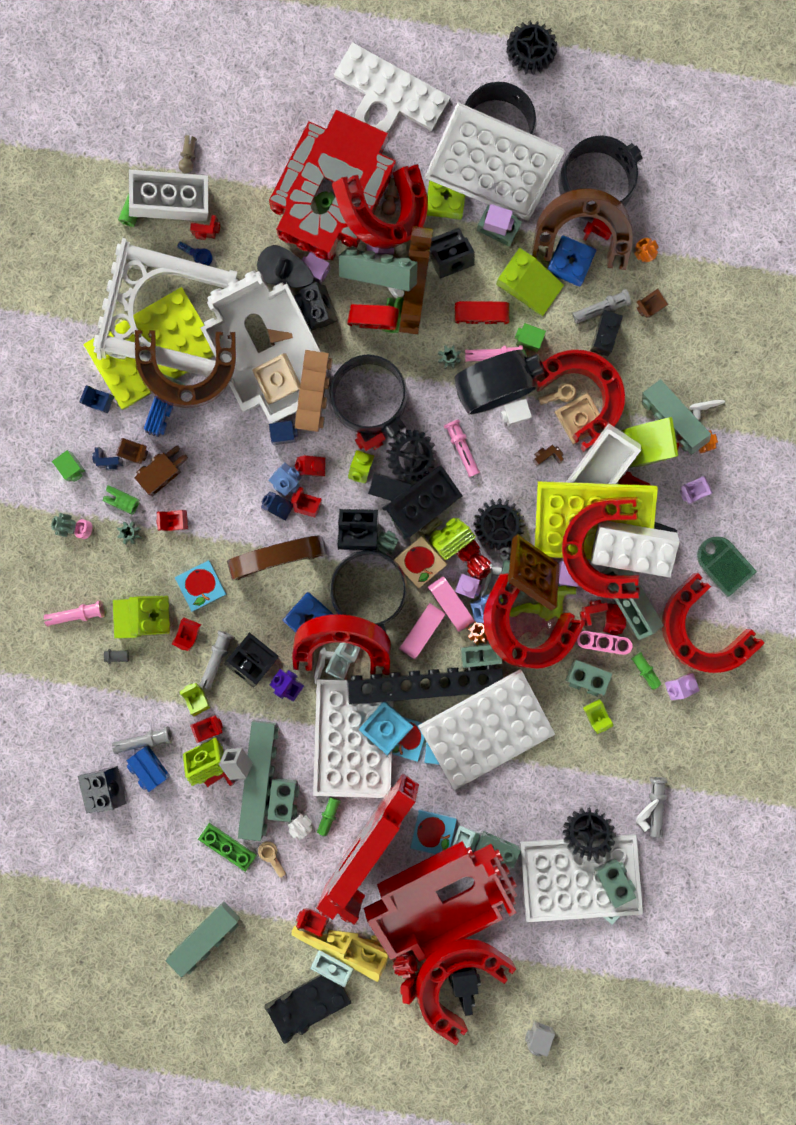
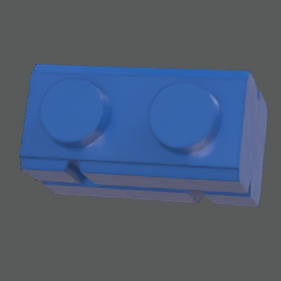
M150 746L144 747L126 760L130 773L137 775L140 787L143 790L147 789L148 792L170 777V774Z

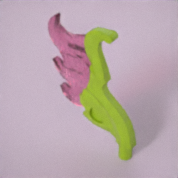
M559 586L557 607L552 611L539 602L536 605L526 603L511 608L509 622L515 638L518 640L524 633L531 632L529 638L531 640L544 627L547 628L545 634H550L555 626L553 617L559 618L563 612L564 596H567V594L576 595V587Z

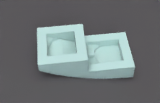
M340 643L330 659L325 672L339 680H344L351 662H355L360 647L348 643Z

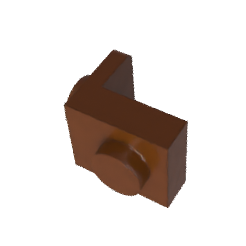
M659 288L636 302L639 314L646 318H650L669 305Z
M121 438L115 456L141 464L142 461L146 460L148 450H146L147 446Z
M552 444L546 450L543 447L534 454L536 457L532 461L538 466L552 455L560 464L564 460L562 457L564 454L559 447H554Z

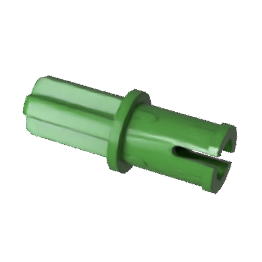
M642 652L631 658L641 672L640 676L643 675L651 689L658 688L661 682L652 670L653 666L648 664Z
M329 797L326 809L321 814L322 819L317 829L318 834L322 836L328 835L333 820H336L335 814L341 800Z

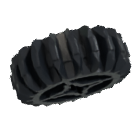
M530 20L528 25L522 22L520 27L516 26L514 28V32L511 31L506 44L508 46L506 53L508 54V61H512V67L518 64V72L524 68L525 75L528 73V70H531V73L534 75L536 69L541 73L543 68L547 69L550 63H553L557 53V41H555V34H551V28L545 29V24L539 26L538 21L532 24ZM532 42H534V44H533V47H534V48L532 49V52L530 53V49H531L530 46H531Z
M407 429L405 433L399 432L400 438L397 436L393 437L395 443H388L392 447L391 450H386V453L390 454L386 461L391 462L388 468L393 469L392 473L394 475L398 474L399 479L404 478L405 481H410V479L417 481L418 477L420 479L424 477L423 473H430L428 468H434V465L431 463L437 460L433 457L437 451L432 450L435 444L429 443L431 438L429 436L425 437L426 434L424 432L419 433L418 430L414 429L411 431ZM410 441V443L407 444V447L404 450H401L403 445ZM418 442L423 448V454L419 452ZM410 453H412L414 455H417L418 457L413 456V458H411L409 456H406L405 454L410 455ZM399 456L404 459L405 469L400 464ZM419 461H422L421 464L417 468H415L416 464Z
M499 498L495 505V501L492 499L490 500V507L487 503L483 504L486 510L478 509V512L482 514L481 516H474L475 519L479 520V522L473 523V526H479V529L474 530V533L481 532L482 535L477 539L481 540L484 537L486 539L483 542L484 546L490 542L489 549H493L494 544H497V550H501V544H503V547L508 548L507 543L509 542L512 546V539L517 533L524 534V531L519 529V527L525 526V523H519V520L524 519V516H517L521 509L514 511L515 503L509 507V500H506L504 505H502V500ZM494 509L505 510L501 517H496L488 512ZM510 514L514 519V531L507 525V519ZM505 517L502 524L504 525V527H500L499 529H496L495 532H493L496 528V524H494L495 520L500 521ZM485 518L488 519V521L492 525V529L489 532V534H487L484 529ZM497 532H504L510 536L505 540L493 539Z
M590 807L587 808V812L580 808L579 813L574 811L572 813L573 817L568 816V822L564 823L563 827L565 830H563L562 834L566 837L563 841L564 843H569L567 845L568 850L574 849L573 856L580 853V860L583 859L584 855L587 856V861H591L592 856L596 861L599 860V855L604 858L606 852H611L612 848L610 846L615 844L613 839L616 837V833L612 832L615 827L609 825L611 819H604L605 813H602L601 816L598 815V809L593 813ZM586 821L585 827L573 829L578 823ZM593 822L599 825L601 829L596 828ZM588 827H589L590 835H592L590 841H589L588 833H586L587 830H588ZM576 838L582 840L585 846L581 845ZM604 839L600 846L592 848L594 841Z

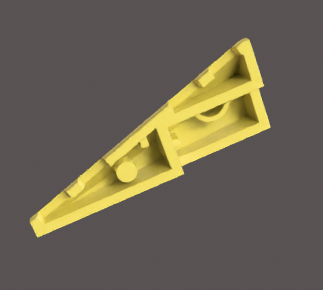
M296 926L292 930V936L379 982L389 956L376 936L372 935L371 940L359 938L358 933L329 930L328 934H323L319 937L311 932L299 931Z

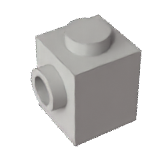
M243 748L226 749L219 763L229 780L246 779L253 764Z
M534 1021L532 1029L527 1031L525 1042H527L530 1052L536 1056L544 1055L547 1057L555 1036L554 1030L550 1026Z

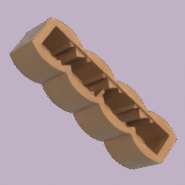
M305 350L295 428L319 432L320 428L324 427L325 417H322V409H326L327 397H324L325 389H329L330 378H327V372L332 369L333 358H330L329 353Z

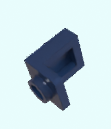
M86 385L79 402L89 408L108 414L115 396Z
M100 447L94 448L95 452L92 453V460L97 467L106 468V471L118 470V467L123 466L122 458H103V449Z
M269 491L262 499L261 508L286 521L293 508V504Z

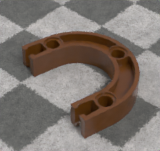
M577 189L555 198L542 211L537 221L532 245V256L537 259L540 245L548 246L545 249L543 260L551 261L554 242L559 229L574 218L587 216L603 221L612 232L607 254V268L613 269L615 255H623V257H620L619 269H627L633 245L632 225L628 211L617 198L601 190ZM590 201L595 202L594 204H587Z
M413 226L409 259L418 262L417 284L410 291H405L399 332L416 335L419 333L433 233L431 228Z
M135 330V361L138 373L145 387L162 402L180 408L200 407L217 399L230 384L236 364V332H230V335H227L228 339H231V348L220 347V339L223 336V332H216V362L210 375L200 383L180 385L168 380L158 368L156 362L155 330H149L148 338H151L150 347L140 346V338L143 331ZM143 353H149L151 359L149 361H142L140 356ZM223 354H228L231 357V361L225 363L220 357ZM188 392L192 395V399L187 402L183 401L181 395Z
M317 535L257 549L227 560L231 580L237 581L241 580V578L254 576V573L295 561L312 560L316 557L326 556L327 553L322 536Z

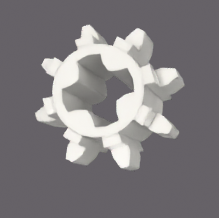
M301 813L287 824L289 827L288 832L293 838L297 837L299 840L303 839L312 830L311 820L307 815L303 817Z

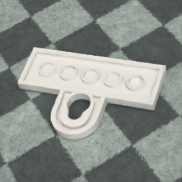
M353 42L334 73L335 78L365 94L355 113L356 119L369 124L368 119L371 106L376 103L386 106L388 110L384 120L374 127L387 133L390 131L399 113L433 131L451 99L447 94Z

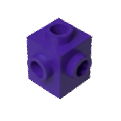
M279 669L269 684L275 690L273 692L275 695L282 699L285 697L293 702L304 687L297 680L298 675L290 670L285 672L282 669Z

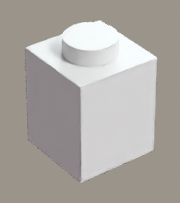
M524 399L504 405L503 411H501L503 422H507V425L511 426L530 420L532 416L527 400Z

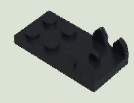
M440 465L409 489L395 497L393 501L383 506L382 509L383 511L387 510L404 534L402 537L405 540L414 535L463 495L442 465Z
M318 975L268 1002L264 1008L275 1025L283 1044H286L295 1034H305L311 1025L350 1005L351 1000L343 986L322 975Z

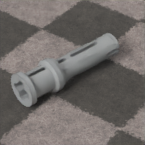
M624 289L621 293L614 296L609 295L604 301L573 312L572 315L575 323L579 324L602 314L604 310L615 312L617 308L625 305L630 306L631 299L628 291Z
M218 630L216 643L211 647L213 653L199 684L201 687L205 686L206 689H211L222 658L228 654V646L230 641L234 639L233 635Z
M166 726L162 730H150L146 735L113 742L112 746H115L112 748L113 752L118 754L145 746L156 747L157 744L172 743L171 729L169 726Z
M650 777L651 793H649V798L651 802L656 799L659 800L651 812L650 836L660 838L663 836V805L667 798L665 794L667 778Z

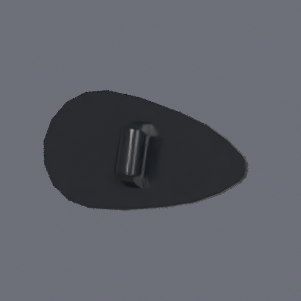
M268 246L258 257L257 270L262 274L267 283L273 285L283 283V285L288 284L290 288H301L309 286L314 282V275L307 264L291 251L281 246Z

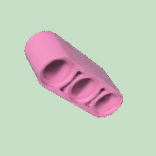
M444 576L428 586V589L432 592L458 632H461L475 622Z
M429 603L399 650L415 660L446 613Z
M581 631L575 642L581 648L622 655L630 653L633 648L632 642L626 637L590 631ZM586 634L588 642L582 645L580 643V636ZM602 637L607 639V645L604 648L599 646V640ZM623 640L626 643V648L620 651L618 643Z

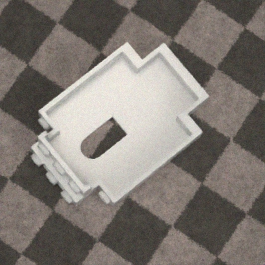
M254 270L245 275L246 278L240 281L238 279L233 280L223 290L218 288L210 293L211 296L207 297V304L210 310L214 311L217 319L212 318L205 321V326L201 327V330L215 358V333L223 332V336L220 339L221 348H231V339H228L227 335H230V332H236V364L229 385L243 412L261 405L269 422L276 423L297 413L300 390L268 405L252 369L286 353L301 384L305 350L321 352L289 285L280 283L274 286L273 291L270 292L262 274ZM251 314H258L263 319L267 329L292 333L293 338L275 342L274 346L258 353L245 327V320ZM223 354L220 357L225 363L231 361V357L228 354Z

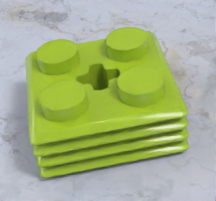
M429 180L427 216L461 220L463 217L465 195ZM445 194H448V200H444Z
M452 518L442 530H436L431 534L429 542L444 560H448L472 542L476 536L462 520Z
M169 596L129 597L131 636L170 633Z
M213 738L183 753L185 778H187L191 786L203 784L207 779L221 775L224 772L219 765L224 754L223 747L217 738Z

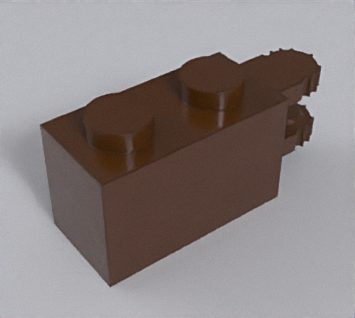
M178 445L166 454L159 453L151 459L152 463L147 467H141L136 472L137 475L134 478L148 495L153 497L181 473L178 467L188 459V456L186 454L182 455L173 463L171 458L181 449Z

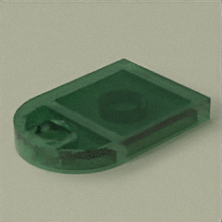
M708 538L698 548L697 560L700 567L727 597L732 595L757 572L726 538ZM708 543H712L715 546L713 554L706 552L705 547Z

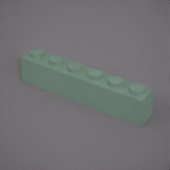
M258 720L251 722L247 756L253 764L247 778L244 780L238 839L261 841L263 836L267 835L268 824H265V816H268L269 805L267 804V799L270 797L272 786L269 785L270 778L274 777L275 766L271 765L272 758L275 759L277 754L274 740L279 737V728L276 727L275 722Z

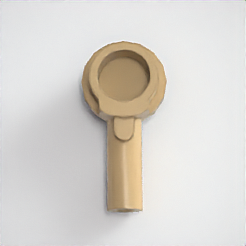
M564 383L560 385L557 392L539 397V403L542 405L558 399L563 402H570L576 396V389L572 384Z
M270 841L263 842L258 848L259 857L266 862H270L280 878L283 877L286 872L276 858V845Z

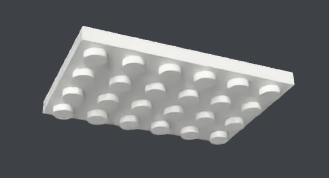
M458 102L425 174V179L488 205L492 204L511 210L513 215L529 221L565 150L562 147Z
M521 669L418 725L454 790L555 735Z
M317 679L313 796L384 798L391 788L392 751L387 756L359 731V728L382 702L349 705L347 680ZM384 682L381 687L382 691L389 692L392 685L390 682ZM366 683L362 687V692L369 694L372 691V685ZM387 701L393 707V701Z
M635 834L616 835L613 839L615 841L614 846H610L612 848L611 852H606L604 858L599 855V860L597 861L593 856L591 861H587V856L585 855L580 860V853L573 856L574 849L568 850L567 845L569 843H564V839L520 842L526 922L643 915L637 836ZM576 838L581 845L585 846L582 840ZM604 839L594 841L592 848L600 846ZM614 858L619 863L622 862L627 870L625 876L628 881H632L636 888V891H634L636 898L617 908L612 906L594 868ZM616 869L609 870V878L616 875ZM625 887L618 888L617 895H623Z

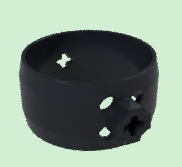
M507 82L484 84L477 88L464 104L474 109L479 104L487 101L499 100L508 102L523 113L527 120L530 134L535 135L537 119L534 105L529 96L516 85Z
M604 135L592 136L579 142L567 154L561 167L558 179L560 195L572 191L566 175L567 166L571 161L586 153H603L617 160L626 172L628 194L620 201L626 207L637 187V164L643 159L638 146L633 143L627 146L616 138ZM579 217L587 221L594 220V217Z
M522 349L505 352L478 362L455 375L457 395L468 415L482 413L515 401L538 388L536 377L544 374L545 370L538 354L528 357Z
M366 354L353 357L340 366L334 374L330 385V401L336 417L345 427L356 433L366 435L385 431L390 439L406 428L400 418L404 413L407 403V386L402 373L392 362L377 355ZM367 364L381 366L389 370L401 385L403 392L401 405L394 416L382 424L376 426L354 424L347 420L336 407L335 393L340 380L348 371L357 366Z
M373 550L354 552L344 558L332 574L329 589L331 602L339 615H346L336 600L335 583L339 572L349 561L365 555L386 559L398 570L403 582V597L398 609L389 618L375 623L386 632L385 624L392 621L400 613L407 598L405 574L394 559L382 552Z

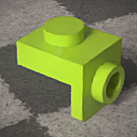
M356 450L350 465L348 478L365 484L374 455Z
M197 683L189 684L180 691V695L185 699L189 712L193 717L210 709L206 695Z
M600 699L583 707L590 725L597 734L605 732L614 726Z

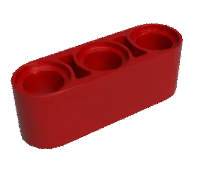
M498 301L455 302L454 322L456 324H459V322H466V324H478V322L497 324V322H504V324H509L510 303Z
M351 304L347 325H357L359 328L396 330L400 310L392 306Z

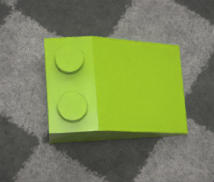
M520 247L496 283L497 286L541 316L545 314L564 286L536 258Z
M672 417L621 430V432L641 445V451L628 468L648 466L678 457Z

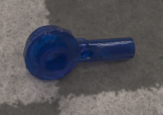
M181 241L177 245L178 249L193 256L196 263L210 266L213 261V255L208 249H194Z

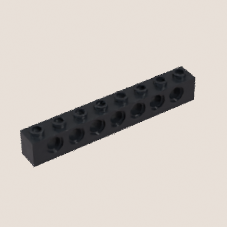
M496 664L485 665V669H478V666L466 667V670L459 671L458 667L447 668V672H440L439 669H430L428 673L420 674V670L409 671V675H401V672H392L387 677H382V674H370V678L355 675L351 676L350 680H347L348 703L351 705L476 694L502 680L503 671L502 668H497ZM481 674L486 675V682L484 684H479L478 677ZM465 675L468 679L467 684L461 686L459 678ZM443 677H447L449 683L446 687L442 688L440 680ZM427 678L430 685L427 689H422L420 683L423 679ZM409 680L411 683L410 688L406 691L402 690L401 683ZM384 682L391 683L392 687L389 692L382 691L381 687ZM366 683L372 685V691L369 694L362 692V687Z

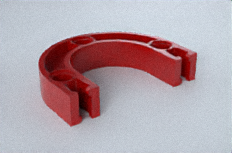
M418 164L411 167L404 166L393 172L401 200V214L396 224L383 222L372 213L366 202L358 175H353L350 178L347 176L342 177L332 183L341 215L350 230L360 240L375 248L390 249L411 240L413 226L423 227L427 217L428 200Z
M567 350L559 352L542 362L546 379L541 383L539 380L537 381L538 388L536 391H541L563 375L573 373L587 376L597 384L603 400L601 412L572 437L577 443L580 441L579 437L581 435L589 433L592 440L587 444L585 441L581 443L582 447L580 449L584 453L592 447L601 434L594 430V426H601L604 430L608 423L615 427L619 421L625 404V390L617 370L602 356L586 350ZM548 366H555L557 371L550 372ZM602 374H608L610 380H604Z
M637 497L605 498L592 502L575 515L565 531L562 542V555L566 569L581 588L593 595L604 598H639L640 587H636V591L623 589V583L635 582V586H639V575H608L599 572L589 563L584 551L585 537L594 525L607 520H637L638 509H635L634 513L621 512V504L633 503V507H637ZM607 505H615L617 512L609 513L606 508ZM570 544L576 545L578 552H570L568 546ZM609 584H618L619 590L612 591L609 588Z
M508 573L500 574L486 601L483 616L485 634L492 649L507 663L522 668H545L561 661L573 648L585 622L573 620L575 615L571 613H562L551 635L542 645L535 648H528L522 645L513 635L509 622L510 611L520 589L509 583L511 586L508 591H505ZM500 595H501L502 598H503V603H502V604L499 603V596H500ZM569 623H572L571 627L568 630L567 627ZM562 635H564V642H563V643H562V641H561ZM514 649H515L516 652H517V655H516L515 658L513 657V651H514Z
M693 573L674 591L665 605L662 615V623L664 625L662 632L666 645L681 663L692 669L708 673H721L733 670L745 663L765 642L762 639H756L754 637L756 633L752 629H745L729 646L721 651L707 653L695 647L686 633V616L691 606L711 586L708 583L701 582L700 585L702 587L694 592L690 586L696 579L701 580L703 577L699 573ZM684 591H686L689 596L688 600L685 602L681 598V594ZM752 635L754 637L752 640L755 643L750 647L745 646L744 642ZM685 645L688 651L686 655L682 656L680 649ZM739 647L741 655L736 657L735 650Z
M325 615L305 622L295 633L292 652L293 670H299L300 662H307L305 670L312 671L314 650L324 644L339 642L358 646L370 656V674H376V666H384L382 674L389 675L390 638L381 627L369 620L350 615Z
M474 939L452 941L435 950L422 965L416 981V997L426 1023L436 1033L457 1045L459 1042L456 1034L457 1030L453 1028L451 1031L450 1029L454 1026L461 1030L460 1033L462 1035H465L468 1029L462 1018L439 1002V992L443 982L450 974L459 969L475 967L486 971L505 984L508 980L504 974L505 970L503 968L499 969V967L504 965L509 968V973L513 974L516 970L513 961L490 944Z

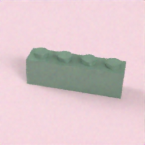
M349 247L339 255V277L410 291L417 284L418 262L411 261L409 258H395L390 254L380 255L375 254L374 251H360L355 247Z
M661 379L642 392V405L646 410L653 412L656 421L669 417L673 418L675 437L683 451H688L692 455L710 442L711 433Z
M608 567L602 571V573L608 575H634L633 571ZM635 582L623 583L624 590L636 591V587H640L639 598L614 599L637 639L641 640L654 634L664 625L640 583L639 586H635ZM609 584V588L612 591L619 590L618 584Z
M223 901L168 955L165 961L181 978L186 973L190 975L197 967L196 963L200 959L204 961L211 953L209 950L214 945L217 948L225 940L223 936L227 932L231 934L239 926L237 922L240 917Z

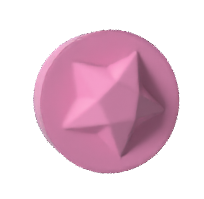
M80 519L76 523L74 534L78 538L87 539L92 533V523L88 520Z

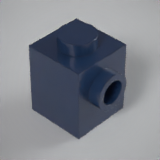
M292 421L269 424L270 438L273 445L296 442L295 437H298V429L295 428Z

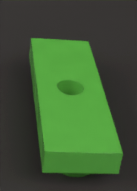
M208 823L198 838L199 841L245 872L257 856V854L211 823ZM224 845H228L230 850H225Z

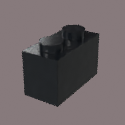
M604 310L596 329L590 349L591 352L607 357L612 353L623 315Z

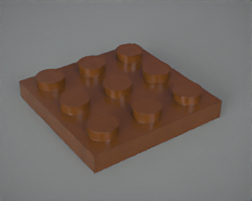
M516 535L512 539L508 582L552 611L557 607L560 564L521 536Z

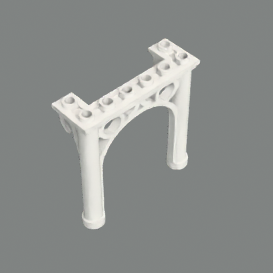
M122 238L121 244H117L116 262L112 264L111 273L114 274L113 279L109 280L107 285L109 296L108 299L104 298L102 310H105L104 317L100 316L98 322L100 333L95 335L93 346L95 347L94 352L97 353V359H106L107 354L118 359H125L126 357L135 359V342L127 341L126 339L132 334L135 336V330H138L133 317L134 302L140 289L149 280L160 275L169 274L226 288L229 282L236 280L237 271H226L130 245L126 238ZM147 266L158 268L149 273L146 272ZM131 268L141 270L143 277L138 281H131L127 275ZM123 279L130 286L126 293H120ZM117 303L124 307V313H128V316L126 314L114 316ZM119 320H125L129 323L130 329L125 334H119L115 331L116 323ZM141 335L140 346L150 347L151 343ZM156 346V362L158 365L206 376L205 378L210 375L216 361ZM143 353L140 359L142 361H149L151 355Z

